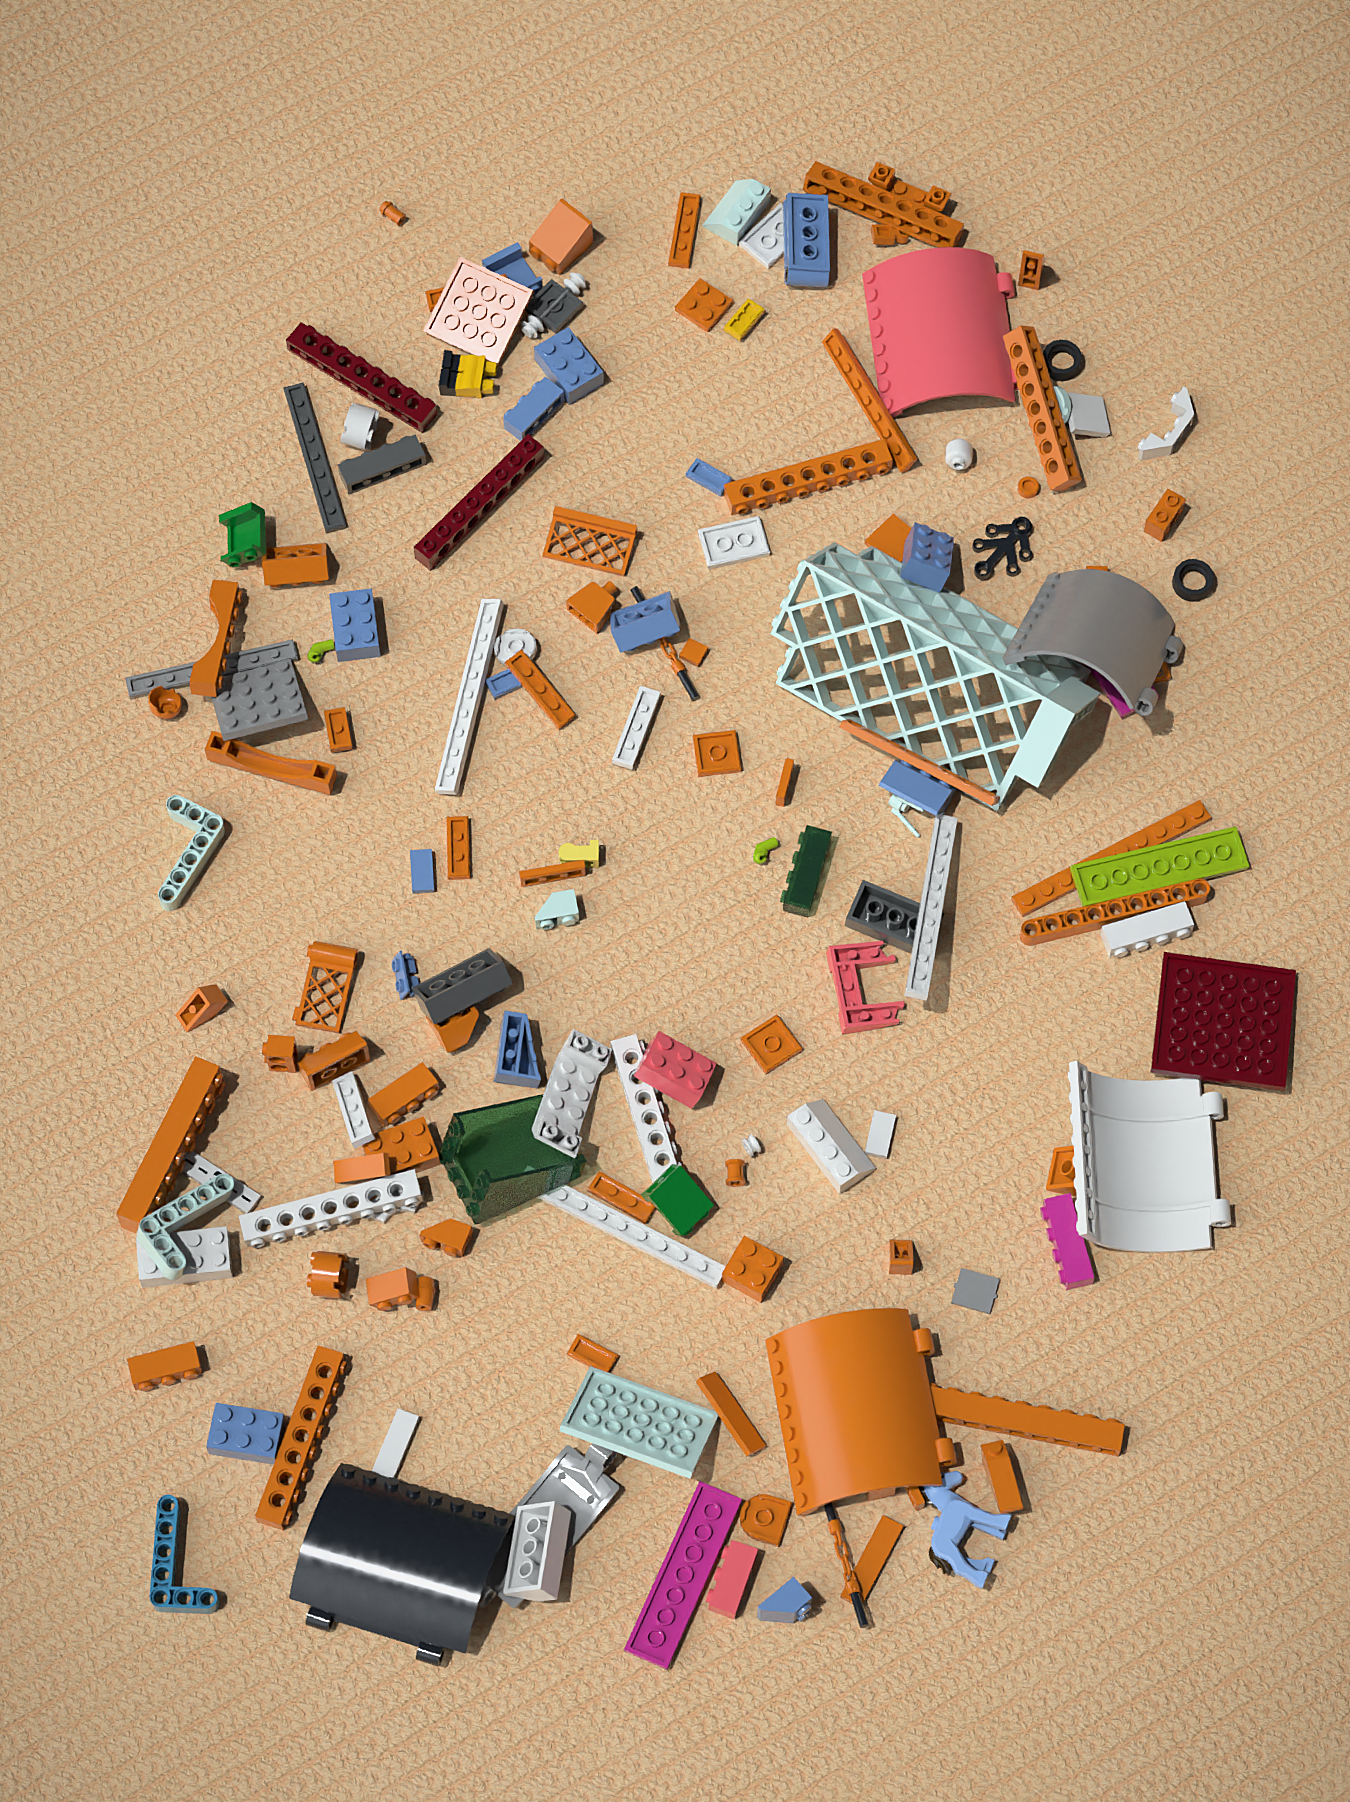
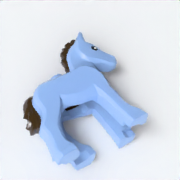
M958 1471L940 1472L943 1485L918 1486L922 1497L925 1499V1503L941 1512L940 1517L935 1516L931 1526L934 1533L928 1556L937 1569H942L943 1574L950 1576L953 1570L956 1575L964 1577L975 1587L982 1589L991 1572L994 1559L988 1557L982 1560L967 1558L959 1551L958 1546L970 1527L1003 1541L1012 1514H991L983 1509L976 1508L959 1495L950 1491L961 1484L962 1474Z

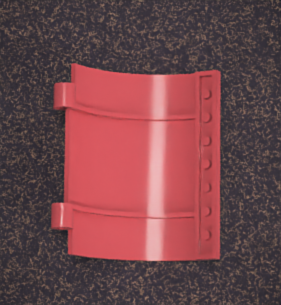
M930 248L893 257L862 273L879 397L892 418L903 413L904 409L913 405L948 396L984 395L1005 399L1010 402L1016 401L1014 390L1019 389L1003 338L1004 335L1010 332L1005 300L1012 298L1015 292L1012 274L1008 272L996 274L994 256L968 248Z

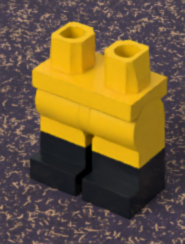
M444 350L438 384L440 395L475 396L482 399V394H493L495 382L494 380L485 379V376L497 375V362L486 361L485 355L453 354V351Z

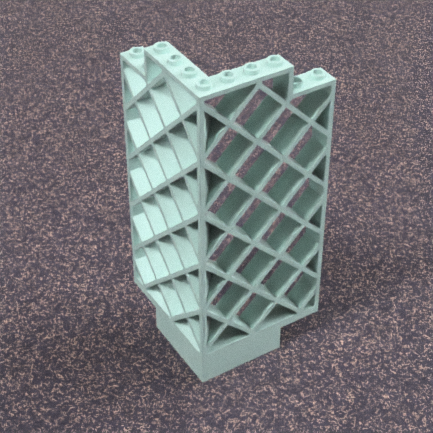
M834 542L829 546H825L821 551L818 550L814 555H810L806 560L803 559L797 567L799 572L797 577L791 581L788 587L790 590L788 597L786 596L780 604L782 610L771 624L773 627L771 635L790 645L785 654L787 659L777 671L776 675L778 678L776 684L840 721L851 719L944 768L946 767L943 764L949 763L952 769L950 771L967 780L962 759L984 754L993 782L980 786L988 791L996 789V795L1000 799L993 806L981 800L979 801L996 811L1004 806L1018 777L1037 788L1045 782L1071 728L1093 710L1101 694L1085 684L1091 672L1089 668L1067 657L1046 654L1027 656L1025 661L1005 665L1002 657L1018 628L944 586L940 593L901 578L902 563L873 546L865 550L862 549L860 553L855 554ZM811 574L819 596L796 602L807 576ZM854 594L856 595L864 623L843 628L833 599ZM821 603L831 632L810 638L800 609ZM788 617L790 618L794 633L784 628ZM900 620L902 621L910 649L888 654L879 625ZM867 629L877 658L855 664L845 635ZM834 639L843 668L822 674L812 644ZM945 646L949 649L957 675L935 681L925 651ZM801 651L809 678L795 681L788 676ZM913 655L923 684L901 690L891 661ZM879 665L889 694L867 700L858 671ZM994 673L1003 701L981 707L971 678ZM845 674L855 703L840 707L831 701L824 680ZM960 682L969 711L946 716L937 688ZM812 684L814 691L807 688L806 685ZM925 691L935 720L913 726L903 697ZM1037 699L1042 700L1026 731L1018 705ZM891 701L901 729L886 733L876 727L870 706ZM1006 708L1015 737L993 743L983 714ZM858 710L860 717L854 715L851 712ZM972 718L981 746L959 752L949 724ZM937 727L947 756L932 760L922 754L915 733ZM904 737L905 743L896 738ZM1018 744L1020 747L1004 777L995 750Z

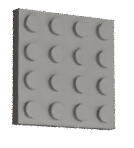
M291 660L224 676L222 689H218L217 697H212L223 741L308 720Z

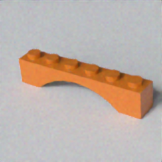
M213 579L209 601L210 609L219 624L218 634L210 650L193 664L189 682L191 694L217 697L218 689H222L223 676L221 675L222 671L226 672L227 659L225 658L226 654L229 655L231 651V642L229 640L230 637H234L235 625H233V622L238 619L239 609L237 604L242 602V591H239L238 582Z
M211 731L205 747L206 757L209 761L328 795L331 794L337 778L335 765L318 760H297L273 755L251 747L236 738L223 741L222 734L216 731Z

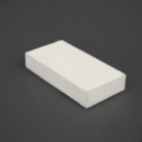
M874 1110L865 1149L866 1155L887 1159L896 1115Z

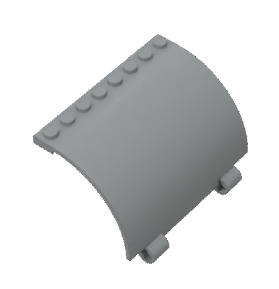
M1080 569L1059 574L1054 572L1046 577L1002 659L1005 665L1025 661L1027 656L1041 654L1057 655L1077 660L1106 677L1123 696L1129 709L1134 708L1139 715L1146 716L1152 712L1158 700V695L1151 689V686L1163 662L1173 663L1178 659L1183 648V642L1176 636H1170L1175 626L1172 618L1160 601L1140 584L1109 571Z

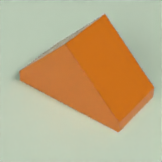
M890 1239L889 1274L912 1275V1240Z

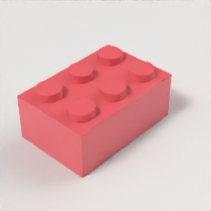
M658 1031L649 1042L634 1077L692 1109L702 1097L717 1063Z

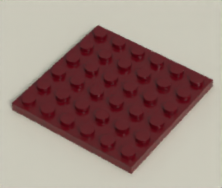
M1164 952L1150 1073L1285 1091L1296 970Z

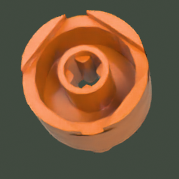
M312 1252L310 1258L312 1274L307 1276V1287H311V1294L313 1296L343 1298L341 1294L346 1292L349 1269L344 1267V1262L349 1263L346 1253Z

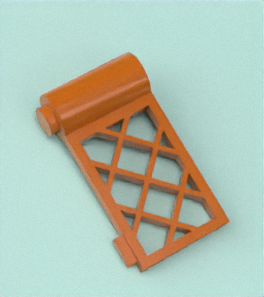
M314 941L313 945L309 944L307 957L310 958L300 1006L295 1007L292 1020L296 1021V1026L339 1034L353 972L357 964L358 949ZM314 968L323 969L327 976L316 982L312 977ZM338 973L347 974L346 981L337 986L332 977ZM330 979L335 988L324 995L319 985ZM317 988L322 997L311 1003L307 997L308 992ZM338 991L342 997L341 1003L332 1007L327 998ZM325 1000L330 1010L319 1015L314 1006ZM312 1008L317 1018L311 1022L302 1021L303 1013ZM334 1013L337 1018L336 1026H327L322 1019Z

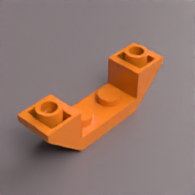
M876 162L868 177V180L874 186L936 212L943 211L951 196V192L932 185L929 192H926L895 178V169Z

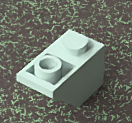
M574 889L554 892L550 895L535 916L536 929L548 930L556 925L563 924L564 926H569L579 921V911Z

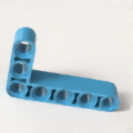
M169 1494L163 1495L157 1503L150 1601L158 1612L214 1613L219 1608L220 1602L213 1589L174 1587L181 1510L176 1497ZM168 1503L175 1505L174 1509L170 1512L163 1510L164 1506ZM165 1526L173 1527L170 1534L164 1535L161 1531ZM163 1549L171 1550L168 1557L162 1558L159 1554ZM161 1572L169 1573V1577L166 1580L160 1581L157 1579ZM159 1595L167 1596V1600L164 1603L158 1604L155 1602ZM182 1596H190L189 1603L185 1605L179 1603V1599ZM205 1597H213L214 1601L211 1605L206 1606L202 1604Z

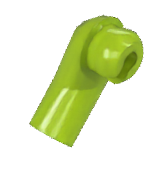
M333 639L314 643L308 652V660L312 663H317L324 652L334 650Z
M772 837L755 846L753 853L755 863L763 864L766 862L768 851L778 847L776 838Z

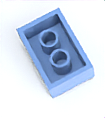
M569 327L534 347V360L550 381L564 391V399L569 405L604 385L603 371Z
M915 522L905 540L900 577L940 593L950 575L954 538L947 533L936 531L927 525Z
M372 588L330 593L338 662L380 657Z
M215 1403L206 1445L208 1453L210 1455L274 1465L282 1443L286 1423L284 1413Z

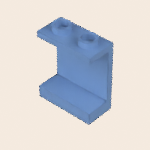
M518 242L482 260V267L499 275L506 274L508 279L534 291L533 296L543 288L541 276L535 277L522 257V248Z

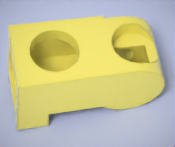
M590 840V845L585 846L564 843L558 851L559 862L562 864L584 860L585 868H599V840Z

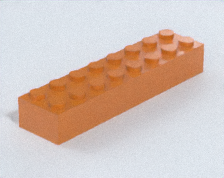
M197 1056L194 1057L116 1212L121 1228L137 1234L140 1221L166 1205L165 1198L168 1192L172 1193L176 1185L175 1178L178 1172L182 1173L186 1164V1160H183L186 1153L191 1154L196 1145L195 1139L198 1133L201 1134L206 1124L205 1119L208 1114L213 1112L215 1107L214 1101L217 1095H221L224 1090L225 1083L220 1066ZM143 1229L147 1233L152 1232L150 1229Z

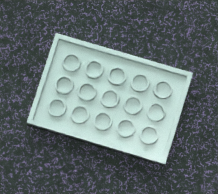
M590 1366L561 1423L559 1431L691 1479L719 1415L716 1411Z

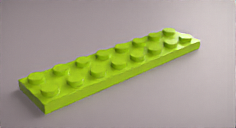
M1235 826L1071 865L1070 871L1081 905L1086 907L1190 880L1209 879L1246 870L1249 868V863L1237 827Z

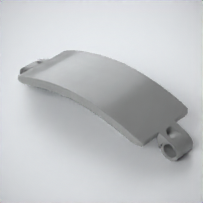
M592 1444L584 1458L571 1446H565L509 1514L516 1516L518 1506L556 1501L571 1511L565 1557L619 1491V1486L604 1474L615 1459L617 1452ZM515 1522L508 1535L505 1536L488 1574L478 1604L481 1608L486 1606L496 1595L511 1608H517L525 1600L503 1594Z

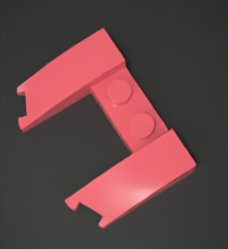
M883 941L829 946L826 952L829 971L833 974L842 1034L874 1030L899 1023V1019H895L897 1009H903L904 1001L863 1005L857 979V969L885 965L896 961L893 954L886 957L880 949L884 945Z

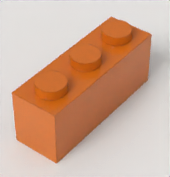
M421 1062L370 1097L368 1104L382 1125L386 1127L389 1124L393 1125L398 1122L407 1111L412 1112L417 1109L419 1103L423 1100L433 1098L438 1093L439 1084L426 1065Z
M194 1341L127 1358L135 1391H148L153 1386L159 1384L164 1386L175 1383V1380L182 1378L186 1380L193 1379L202 1373Z

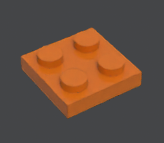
M699 278L676 304L675 311L706 332H709L733 304V299Z

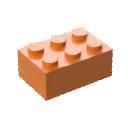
M424 1116L374 1134V1140L361 1145L365 1156L389 1153L390 1176L414 1169L416 1173L440 1165L439 1155Z

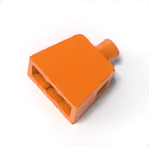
M608 581L603 587H600L595 582H590L566 600L567 611L598 634L611 613L615 610L616 603L612 595L618 589L611 581Z

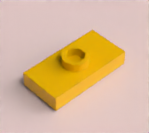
M748 298L726 323L724 331L741 341L765 313V308Z

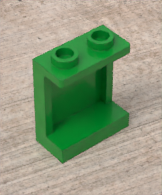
M250 502L219 515V523L227 527L228 553L220 556V561L236 568L266 555L265 509Z
M672 1164L641 1194L645 1201L651 1202L672 1226V1232L679 1236H685L692 1232L694 1229L693 1225L699 1220L706 1218L710 1213V1209L714 1206L682 1166Z

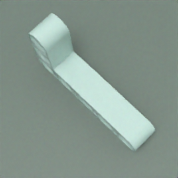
M173 795L167 799L166 807L169 817L196 833L158 891L160 905L166 911H174L179 907L225 834L224 823L219 815L180 795ZM175 806L182 807L181 809L176 811L172 810ZM195 815L201 816L197 820H191ZM213 825H218V826H219V827H218L217 829H215V830L209 829V828H210L211 826H213ZM200 843H208L205 847H198ZM190 860L197 861L193 865H187ZM178 878H185L182 883L175 882ZM167 896H174L170 901L164 900Z
M217 1175L140 1221L137 1239L167 1279H179L186 1265L184 1255L168 1234L227 1201L234 1187V1180L230 1175ZM218 1186H223L226 1190H222ZM200 1197H206L208 1200H202ZM186 1207L190 1211H184L181 1208ZM162 1218H168L171 1222H166ZM143 1229H150L153 1232L147 1233ZM162 1246L166 1250H159L157 1247ZM170 1264H176L179 1268H173Z

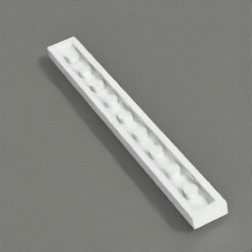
M501 599L481 600L435 786L437 794H458L504 602Z
M939 814L934 819L904 996L925 1001L929 992L958 819L947 815Z
M527 1166L517 1183V1188L717 1289L721 1282L722 1272L726 1266Z

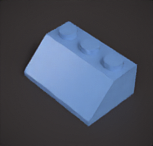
M670 591L611 613V633L620 653L633 651L640 645L645 643L652 644L661 637H670L680 631V620Z
M900 759L892 763L878 785L934 815H939L946 811L956 791V788L952 787V785Z

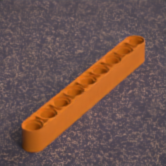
M1195 879L1086 907L1082 906L1028 919L1021 926L1020 940L1024 945L1033 946L1099 930L1104 925L1184 901L1188 908L1202 905L1207 901L1210 885L1204 879ZM1200 889L1204 894L1199 895L1194 890ZM1179 894L1183 899L1178 900L1173 895ZM1152 900H1160L1162 904H1154ZM1131 905H1139L1141 909L1135 910ZM1115 909L1119 911L1120 914L1114 915L1110 912V910ZM1089 915H1096L1099 919L1092 920L1089 918ZM1075 920L1078 924L1071 925L1067 921ZM1054 925L1057 929L1049 930L1046 926ZM1032 930L1035 932V934L1028 935L1025 933V931Z

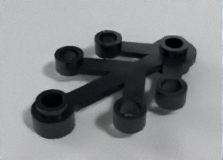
M1021 516L1014 519L1011 524H988L986 526L985 535L988 538H995L998 533H1010L1006 538L985 540L977 538L973 541L972 549L976 553L983 552L985 548L998 547L986 561L976 563L974 574L978 579L984 580L989 578L992 567L1005 552L1007 558L1006 574L1010 577H1015L1018 574L1019 566L1016 563L1013 545L1018 537L1021 547L1019 559L1022 562L1030 561L1032 551L1029 549L1027 536L1032 531V524L1028 518ZM1023 526L1025 529L1021 530L1018 527ZM989 529H994L995 532H994V533H990L988 530H989ZM979 543L982 545V547L978 548L975 546V544ZM1022 553H1027L1029 556L1024 557ZM1013 567L1016 571L1011 572L1009 568ZM984 570L986 574H981L979 571Z

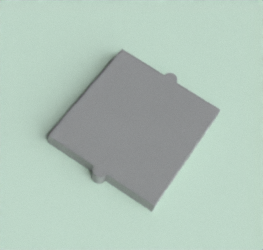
M961 1268L957 1283H954L955 1291L951 1304L990 1314L993 1300L997 1298L995 1293L999 1278Z

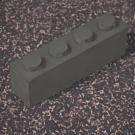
M415 434L405 436L392 444H384L374 451H366L353 459H345L337 465L339 476L348 495L422 467L426 465V457Z

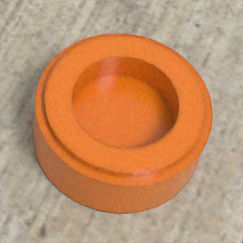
M1029 476L1020 479L1017 488L1019 495L1026 499L1035 497L1039 490L1038 481Z

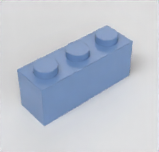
M546 377L541 381H537L527 395H523L517 405L505 413L503 417L504 429L519 441L527 434L531 435L564 402V391Z

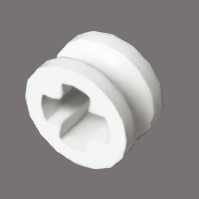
M750 1134L748 1139L743 1138L741 1142L748 1155L752 1157L755 1152H761V1148L755 1137Z

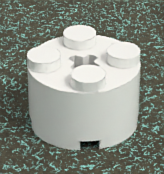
M352 402L344 423L345 433L342 432L340 442L363 450H370L373 442V433L376 432L380 411Z

